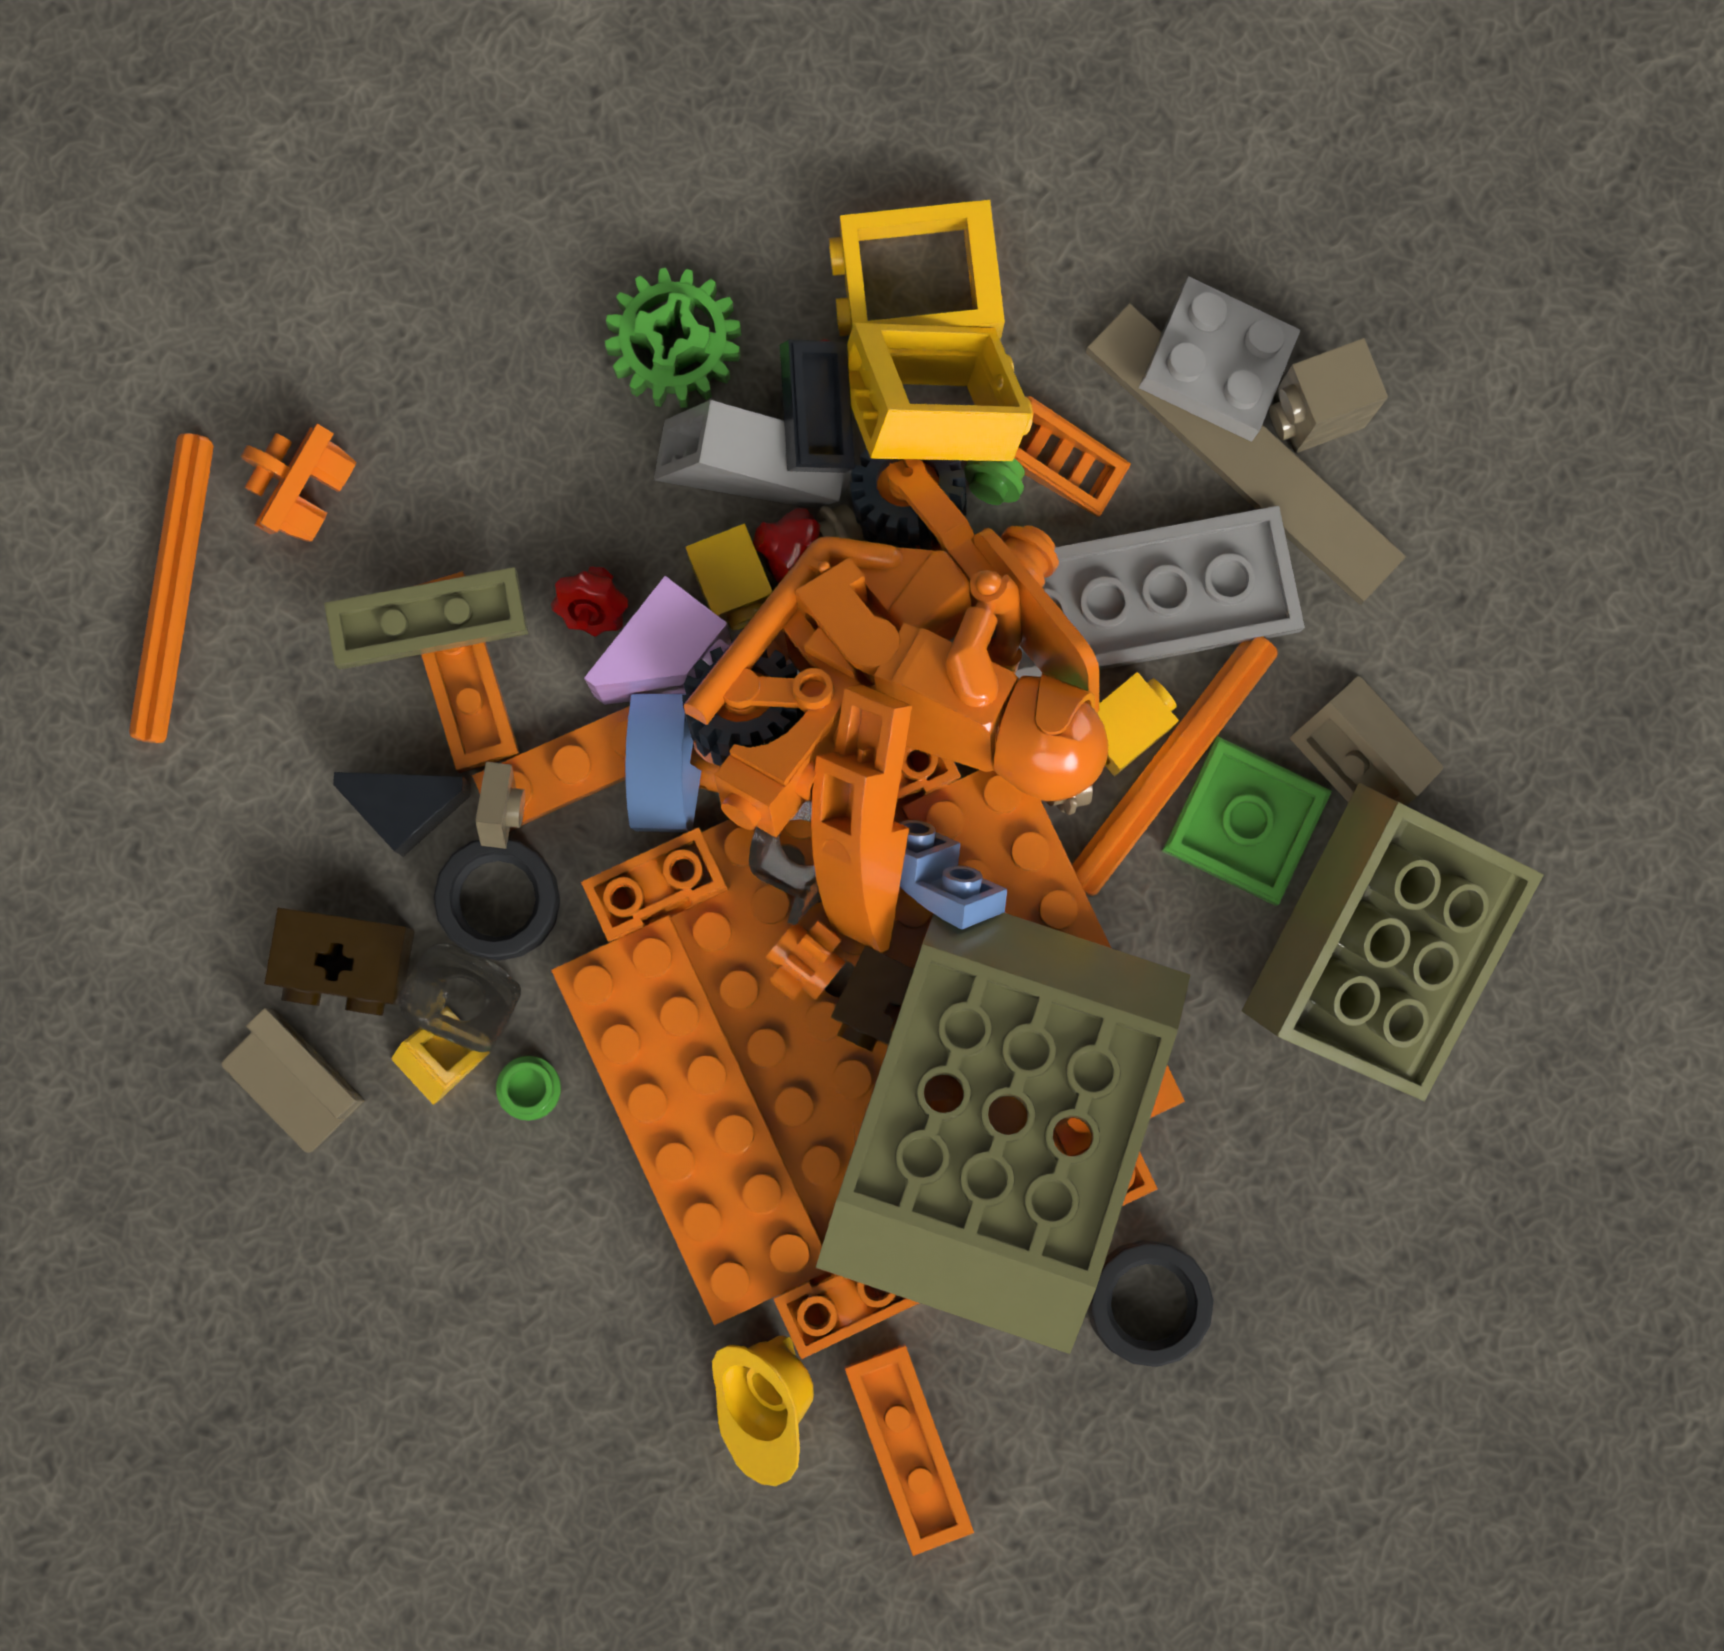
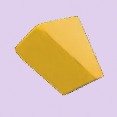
M446 1006L405 1039L391 1059L434 1105L487 1057L490 1052L450 1008Z

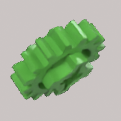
M666 268L659 269V284L650 286L642 276L635 278L638 290L637 296L633 298L621 292L616 296L618 306L623 311V316L614 314L607 315L606 318L608 330L619 335L605 340L608 355L622 356L613 365L616 377L620 379L633 374L629 385L631 394L638 397L647 388H650L653 392L655 406L661 407L666 400L667 394H676L680 407H687L689 401L688 392L697 390L705 400H708L712 397L709 381L712 378L726 384L730 380V371L723 362L739 361L741 356L740 347L733 342L727 341L741 336L740 321L725 320L734 311L731 298H722L715 302L714 299L717 293L716 282L709 279L700 288L694 286L693 271L690 269L684 271L680 282H671ZM667 302V304L651 313L646 312L659 303ZM695 306L709 317L716 333L710 332L709 327L698 325L694 318ZM680 317L684 339L676 340L674 348H670L667 358L663 337L671 335L673 328L677 327ZM632 343L638 344V348L650 351L653 356L652 371L638 360L632 349ZM694 362L703 363L694 371L679 375L682 369Z

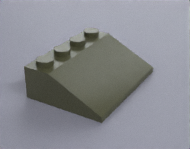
M1359 783L1241 1011L1279 1038L1425 1102L1544 874Z

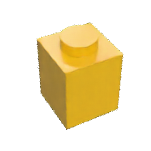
M745 523L685 547L689 562L709 610L726 623L729 622L732 630L744 628L772 593Z
M1138 672L1099 703L1098 715L1105 726L1109 743L1105 766L1114 777L1169 732L1179 721L1172 713L1177 705L1169 692L1154 678L1146 682Z

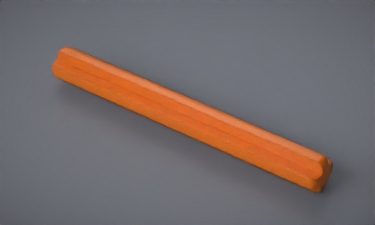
M180 434L176 440L129 728L130 736L142 742L163 743L167 738L214 445L209 438L198 434Z
M1263 636L1256 637L1253 640L1239 644L1072 864L1073 869L1086 894L1091 896L1098 894L1277 658L1278 650L1268 639Z

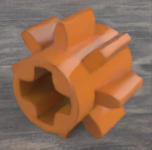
M819 920L810 931L795 921L765 958L778 969L769 982L792 1000L796 998L802 989L816 1000L846 963L845 960L834 952L842 939Z

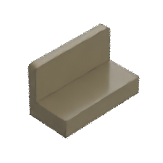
M1359 676L1351 681L1290 737V740L1348 803L1358 784L1361 783L1407 806L1443 770V766L1364 679Z
M264 1008L246 1025L251 1033L222 1061V1067L304 1152L311 1153L365 1100L277 1010Z

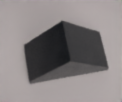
M334 772L333 785L391 849L402 857L409 853L470 797L471 784L464 777Z

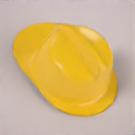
M777 1336L768 1342H759L749 1348L727 1345L719 1349L712 1360L718 1424L721 1436L736 1465L746 1476L762 1485L778 1486L789 1481L798 1468L800 1454L798 1424L813 1401L814 1385L803 1363L796 1357L792 1339L788 1336Z

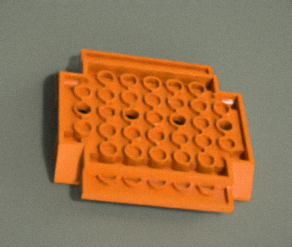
M907 746L905 747L894 815L895 822L900 823L906 820L927 822L935 827V832L960 842L958 866L974 868L981 872L982 878L1006 888L1005 913L1111 948L1040 799L1021 792L997 774L995 770L989 772L978 770L961 778L954 761ZM812 800L805 801L804 805L793 819L788 821L776 838L756 826L753 830L744 829L729 819L703 832L698 827L582 881L581 884L607 940L612 942L551 970L714 1326L773 1298L801 1359L919 1304L918 1302L816 1268L834 1206L855 1146L853 1122H863L865 1108H868L888 1046L877 1041L871 1052L838 1036L837 1033L842 1023L832 1019L831 1015L840 998L831 996L825 989L816 1000L803 989L792 1000L769 982L778 969L765 958L795 921L808 931L818 920L821 921L842 939L834 952L854 967L866 946L833 930L823 908L813 860ZM782 846L796 848L805 859V867L802 874L790 882H782L775 879L769 873L767 867L770 854ZM899 887L890 948L881 953L914 969L934 913L909 896L901 887ZM888 1003L884 1012L893 1019L892 1031L894 1030L902 1004L900 1006H893ZM1168 1065L1150 1118L1185 1102ZM938 1075L933 1077L931 1081L929 1080L925 1085L924 1097L931 1108L930 1101L963 1098V1089L955 1078L948 1075ZM1071 1118L1064 1124L1054 1128L1053 1140L1061 1153L1067 1156H1078L1088 1150L1091 1143V1133L1084 1122ZM1139 1152L1122 1206L1158 1190L1141 1152Z

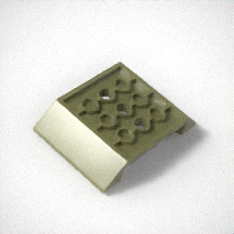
M1002 913L965 929H960L933 914L834 1206L816 1268L1070 1354L1103 1269L1179 1029L1191 974L1007 913ZM938 1075H948L955 1078L963 1089V1100L960 1106L954 1111L940 1113L930 1108L924 1097V1088L930 1079ZM1004 1096L1018 1099L1024 1105L1027 1112V1121L1024 1128L1018 1133L1010 1135L996 1131L990 1124L988 1117L989 1107L994 1100ZM1076 1118L1087 1125L1091 1133V1143L1086 1152L1078 1156H1067L1058 1150L1054 1144L1053 1130L1060 1120Z

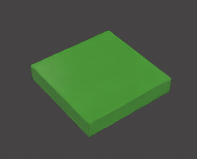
M1217 736L1162 852L1277 906L1285 893L1332 791Z

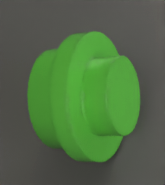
M1015 458L1013 461L968 460L964 467L965 478L970 483V491L978 499L988 504L1001 505L1003 502H1016L1024 490L1022 479L1025 475V470Z
M523 1056L512 1060L502 1069L497 1079L496 1094L501 1107L512 1117L526 1121L537 1120L548 1115L556 1107L561 1095V1081L557 1071L549 1062L534 1056Z

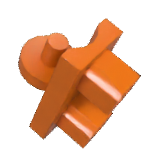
M316 424L314 428L310 427L288 466L282 463V460L292 442L278 433H275L265 452L250 445L245 447L241 458L255 467L244 488L262 497L272 478L279 481L254 526L269 534L281 531L288 536L306 542H311L315 538L326 518L327 512L299 496L310 476L336 492L341 491L357 463L339 446L330 442L334 433L319 424Z

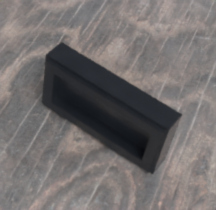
M788 339L780 344L787 471L849 472L855 469L847 342Z

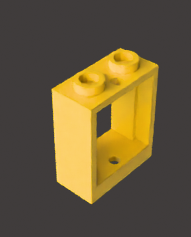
M990 200L840 215V237L829 238L832 275L845 276L847 294L845 298H836L839 336H849L854 323L995 328L999 338L1002 337L1005 319ZM964 230L973 310L868 321L859 241Z
M854 323L847 343L851 408L871 459L1013 461L1023 435H1027L1030 431L1033 410L1030 400L1024 396L1014 373L1012 358L1006 354L995 328ZM902 384L967 386L975 405L910 404Z

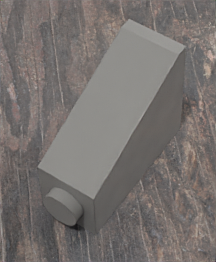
M709 400L665 420L654 480L816 509L839 501L840 496L848 486L851 471L846 473L787 471L785 426L783 420Z

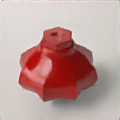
M796 508L775 523L762 522L755 531L753 539L755 550L764 555L768 571L774 575L778 583L781 582L807 547L818 539L821 525L807 509Z
M589 567L588 571H582L575 576L560 578L556 582V596L551 603V608L553 612L563 618L568 629L582 630L596 637L604 631H618L623 627V613L628 607V599L615 587L612 582L613 576L604 567Z

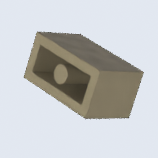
M1365 338L1292 364L1273 397L1275 403L1270 405L1269 412L1278 437L1282 441L1289 438L1295 454L1365 428L1387 400L1388 395Z

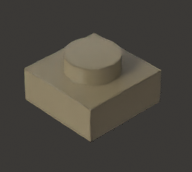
M486 762L475 820L481 846L506 849L510 827L520 828L525 807V789L516 788L511 764Z

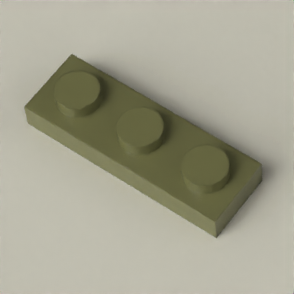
M515 567L324 603L334 663L339 670L529 634L518 572Z

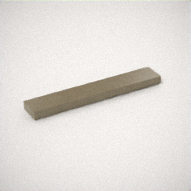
M1129 303L1087 347L1086 354L1256 510L1279 506L1286 538L1361 605L1406 556L1263 425L1251 442L1139 389L1162 332Z

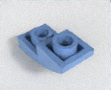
M631 694L626 737L625 774L629 826L634 831L689 832L693 829L701 770L690 764L693 740L682 701V695L686 694Z
M906 820L899 823L909 828L900 887L927 910L960 929H965L1005 913L1007 889L982 878L981 872L974 868L958 866L960 842L935 832V827L927 822Z

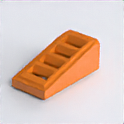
M1026 396L1032 405V423L1038 427L1024 451L1018 447L1014 458L1023 466L1027 477L1094 516L1100 517L1131 463L1033 397ZM1051 434H1053L1060 440L1044 465L1037 460V457ZM1075 447L1082 451V454L1069 477L1065 479L1058 473ZM1096 459L1105 466L1088 494L1080 489L1079 486Z

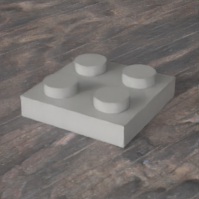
M1188 276L1180 289L1139 385V389L1252 442L1262 427L1300 329Z

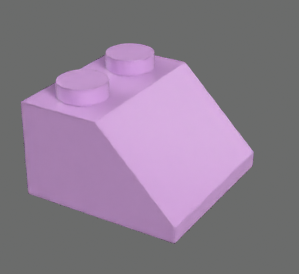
M664 576L584 679L594 697L604 705L630 702L631 694H686L684 683L687 675L696 678L693 666L700 659L704 660L709 666L712 665L710 651L721 647L723 653H725L731 645L728 625L723 619L668 577Z

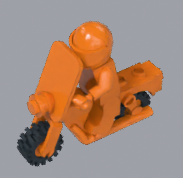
M866 449L860 455L861 466L855 464V469L851 472L852 482H850L854 515L857 524L860 523L863 537L867 541L831 536L821 537L813 541L725 653H723L721 647L710 651L713 664L709 666L704 660L700 659L693 666L696 678L687 675L684 683L686 695H682L683 708L690 734L694 741V748L704 760L720 766L714 774L722 811L740 827L753 830L756 826L775 838L788 821L793 819L805 801L812 800L813 782L816 776V756L835 752L844 688L864 685L912 705L906 741L907 747L985 772L995 770L997 774L1021 792L1043 801L1065 800L1075 797L1088 789L1101 775L1108 756L1109 743L1105 726L1098 715V661L1085 638L1043 589L1045 584L1044 578L1053 575L1059 565L1057 554L1054 551L1055 544L1045 532L1030 525L1024 527L1010 526L1006 528L1001 537L990 528H985L974 535L968 520L965 518L967 516L965 472L964 469H961V460L871 459ZM996 629V637L991 639L993 632ZM1019 646L1042 672L1041 677L1023 675L1019 679L1015 675L1022 659V651Z

